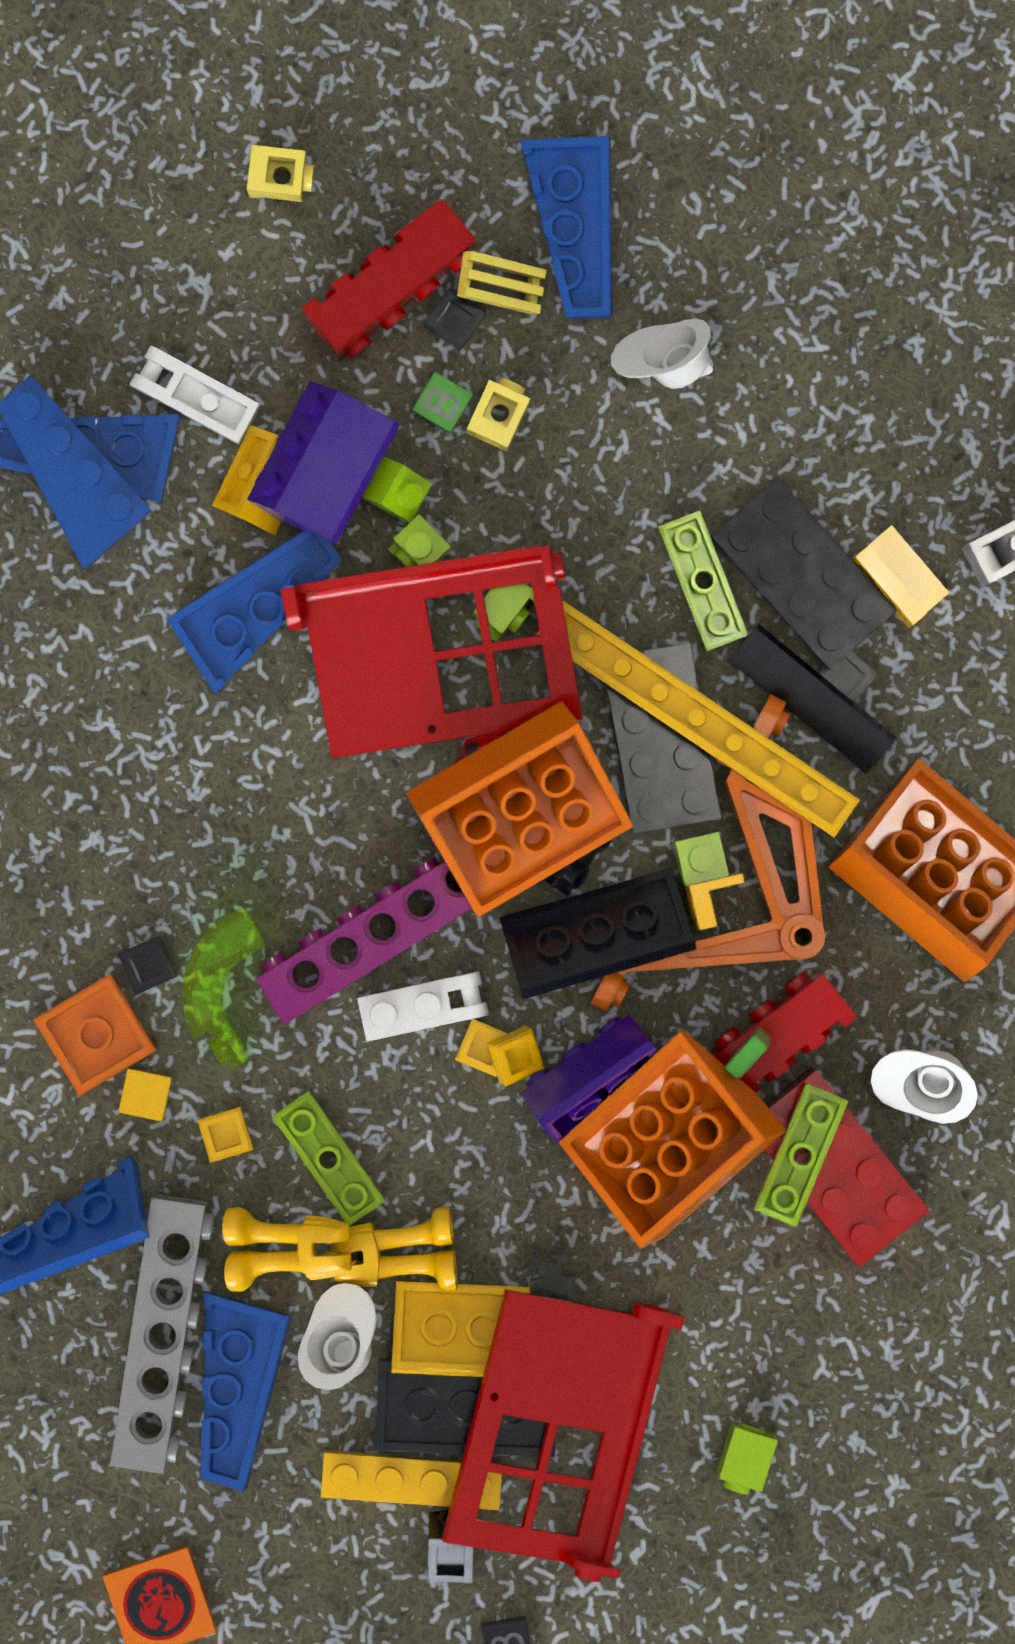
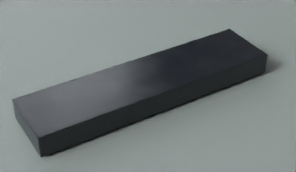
M760 624L756 626L729 659L731 663L766 692L786 702L785 707L866 774L897 738Z

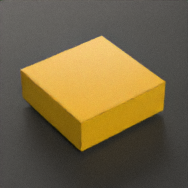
M471 1019L455 1060L496 1077V1070L487 1043L508 1033L476 1019Z
M526 1025L487 1043L499 1083L504 1086L511 1085L545 1069L533 1029Z
M128 1068L118 1113L162 1122L173 1077Z
M241 1106L197 1120L210 1163L254 1149Z

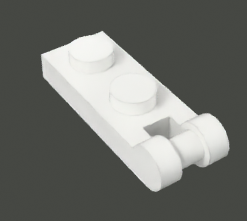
M150 345L144 356L147 360L140 375L135 373L129 386L240 445L261 405ZM163 369L173 373L166 388L156 384Z
M480 971L357 997L366 1042L489 1015L487 1003L481 1001L478 985H482ZM461 989L464 1006L451 1009L448 992Z

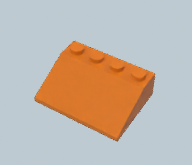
M562 701L405 792L477 917L484 915L634 827L580 724Z
M920 758L916 759L829 865V868L963 982L968 981L989 965L1015 928V839Z
M681 1031L558 1143L635 1243L642 1249L667 1236L786 1130L758 1094L739 1078L736 1079L730 1074L720 1061L689 1034Z

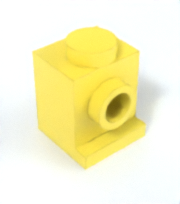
M252 145L247 182L248 195L251 198L262 197L302 202L303 191L312 192L315 165L307 164L306 151ZM280 170H286L291 174L290 181L284 185L274 181L275 174Z
M501 378L499 383L489 380L467 427V434L508 452L530 403V398L523 395L525 388L505 378ZM496 406H503L508 410L509 416L506 420L498 422L493 419L491 415L492 410Z

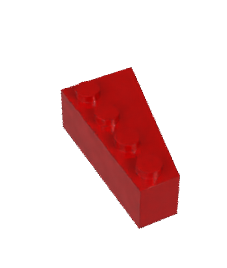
M440 199L400 230L394 237V240L397 242L394 246L389 248L385 244L369 254L359 266L362 271L356 277L352 273L344 274L330 285L331 289L324 296L326 298L324 302L319 304L313 298L302 306L305 320L339 361L347 355L352 360L361 355L373 343L369 339L373 333L382 326L388 331L397 325L407 315L403 310L404 307L416 297L420 302H423L434 294L441 286L438 279L450 269L455 274L461 271L463 252L473 251L477 247L476 238L443 199Z
M802 971L783 986L787 994L774 1004L768 998L748 1014L753 1021L739 1032L733 1026L721 1034L713 1042L717 1049L711 1054L726 1067L730 1058L759 1026L771 1036L768 1048L744 1075L739 1078L757 1093L761 1089L759 1084L765 1079L767 1082H770L790 1069L796 1061L794 1056L799 1052L806 1054L809 1051H814L826 1042L827 1037L831 1034L829 1029L840 1021L846 1027L858 1018L824 974L813 972L808 976L805 971Z

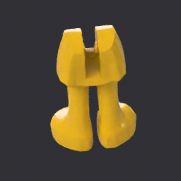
M241 1207L228 1208L225 1211L222 1233L224 1241L228 1246H247L256 1243L298 1244V1250L232 1251L228 1255L224 1267L225 1283L232 1292L247 1290L256 1277L269 1272H303L310 1280H318L337 1276L352 1269L350 1252H317V1243L331 1244L349 1241V1223L327 1217L307 1215L303 1223L274 1224L255 1219L247 1210Z
M450 1207L434 1209L429 1220L415 1226L375 1230L372 1223H365L350 1227V1240L331 1243L330 1251L350 1253L362 1251L363 1260H351L352 1269L333 1276V1281L354 1284L360 1287H377L380 1278L423 1274L434 1277L442 1290H457L455 1248L414 1255L381 1256L380 1253L383 1250L414 1245H454Z

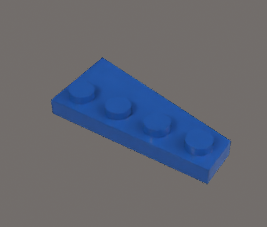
M609 136L520 140L566 317L569 320L613 318L611 139Z
M31 375L0 401L2 417L79 562L86 571L151 513V508Z
M180 414L70 418L142 499L163 502L181 418ZM0 419V468L33 475L5 420Z
M301 531L166 619L216 694L226 684L227 680L245 664L262 643L285 621L286 616L281 589L286 586L323 581L342 559L330 541Z
M131 1155L117 1163L119 1170L103 1180L97 1176L82 1186L84 1192L65 1204H62L59 1200L46 1208L42 1218L32 1225L26 1226L23 1223L0 1237V1294L150 1238L139 1167Z
M207 1291L204 1292L206 1317L205 1331H203L205 1376L202 1377L204 1419L202 1420L201 1479L245 1491L248 1488L292 1315Z

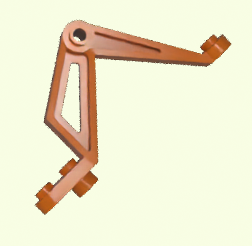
M770 694L752 728L769 738L770 734L778 738L790 716L789 713L783 711L786 702ZM716 759V762L726 766L724 763ZM731 769L724 783L770 915V921L695 941L696 950L606 975L602 978L590 1004L605 1012L610 1004L618 1008L630 986L629 983L623 981L627 972L809 959L817 955L823 948L825 931L812 823L758 786L746 781V778ZM760 814H765L790 828L799 896L797 903L789 904L759 819ZM800 928H804L809 935L808 941L803 945H798L794 939L795 932Z

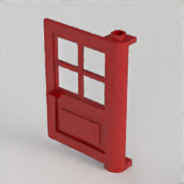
M552 544L283 587L281 595L289 629L295 631L306 629V625L308 627L331 758L472 737L494 731H511L561 701L576 720H582L559 579L566 578L562 551L554 552ZM531 582L540 635L492 642L483 590ZM474 592L482 644L435 651L426 599ZM542 644L551 696L503 704L494 652ZM484 653L493 705L446 712L437 661Z
M505 1289L441 1541L448 1544L565 1562L575 1568V1576L592 1582H600L601 1576L619 1579L621 1570L611 1564L628 1494L670 1329L682 1330L685 1316L670 1309L643 1302H634L630 1314ZM502 1415L547 1422L535 1469L491 1462ZM558 1425L602 1432L590 1479L546 1471ZM488 1472L533 1479L521 1526L476 1519ZM543 1482L587 1489L576 1535L532 1528Z

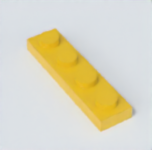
M324 1450L321 1498L450 1507L462 1460ZM488 1472L479 1509H500L502 1474Z

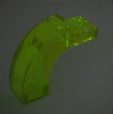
M246 906L241 907L217 922L201 938L188 961L182 992L185 1018L194 1039L211 1031L214 1038L209 1041V1044L221 1064L228 1061L233 1069L248 1061L251 1056L225 1012L223 1004L224 984L230 971L237 963L268 945Z

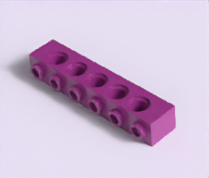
M434 857L412 871L417 878L403 888L400 887L397 881L374 895L379 903L363 912L358 904L336 918L340 927L325 935L320 928L298 942L302 948L300 952L288 959L281 952L260 965L264 974L256 978V981L283 1025L472 909L463 892H455L448 887L446 883V875L449 871L445 862L439 864ZM420 889L428 891L434 898L433 910L424 916L414 914L408 906L410 894ZM377 914H388L396 923L395 933L388 939H379L370 930V922ZM348 937L356 943L358 952L353 961L343 963L334 957L332 946L336 939ZM310 961L318 967L319 979L316 984L303 986L296 981L294 969L299 962Z

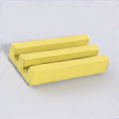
M475 251L463 252L457 296L527 314H540L541 305L537 304V299L543 296L544 287L539 285L540 279H545L546 269ZM473 264L527 277L528 282L525 283L473 270ZM473 280L525 293V301L471 288L470 281Z

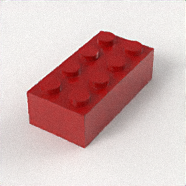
M810 1067L766 1103V1106L785 1130L805 1083L836 1095L820 1073L813 1067ZM846 1107L807 1204L860 1268L930 1210ZM784 1133L765 1149L772 1160L775 1157ZM805 1147L798 1148L794 1152V1160L797 1163H803L809 1157V1151Z

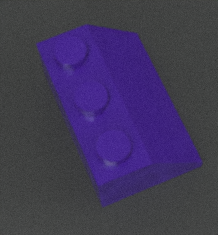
M310 381L305 392L299 398L298 404L284 431L278 437L276 446L262 472L258 475L247 500L282 523L337 544L400 424L336 389Z
M628 1015L623 1020L621 1017H617L606 1023L599 1030L600 1036L588 1045L580 1043L571 1048L562 1057L563 1063L550 1072L548 1069H544L536 1073L527 1081L526 1086L528 1088L520 1093L541 1127L557 1144L657 1053L631 1015Z

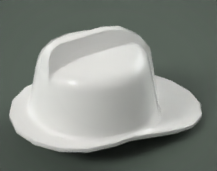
M695 318L639 329L623 338L615 346L611 354V366L617 374L627 378L653 377L665 387L672 389L683 388L692 384L699 377L713 372V362L707 347L711 338L710 327L704 320Z
M908 1049L894 1051L882 1057L872 1070L871 1085L874 1094L882 1103L894 1109L922 1117L929 1121L945 1124L956 1123L966 1118L975 1108L978 1096L976 1083L960 1061L948 1052L940 1050L921 1052Z
M342 1283L332 1286L321 1295L313 1310L298 1351V1366L304 1379L315 1388L324 1390L341 1388L361 1374L369 1364L372 1353L371 1341L375 1332L377 1316L375 1304L371 1297L358 1285Z

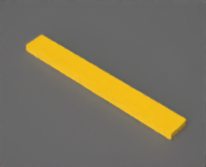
M563 601L571 653L575 664L833 838L836 837L860 799Z

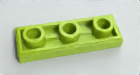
M699 510L658 526L705 651L708 652L748 636L701 511ZM699 573H706L710 576L711 586L709 588L702 589L697 586L695 578Z
M808 1083L804 1084L754 1205V1210L797 1227L848 1100ZM801 1147L807 1148L809 1151L808 1159L803 1163L795 1162L794 1152Z
M309 1090L272 1115L276 1124L346 1223L352 1225L385 1202L384 1196ZM325 1151H331L336 1155L337 1162L333 1166H325L320 1160V1155Z

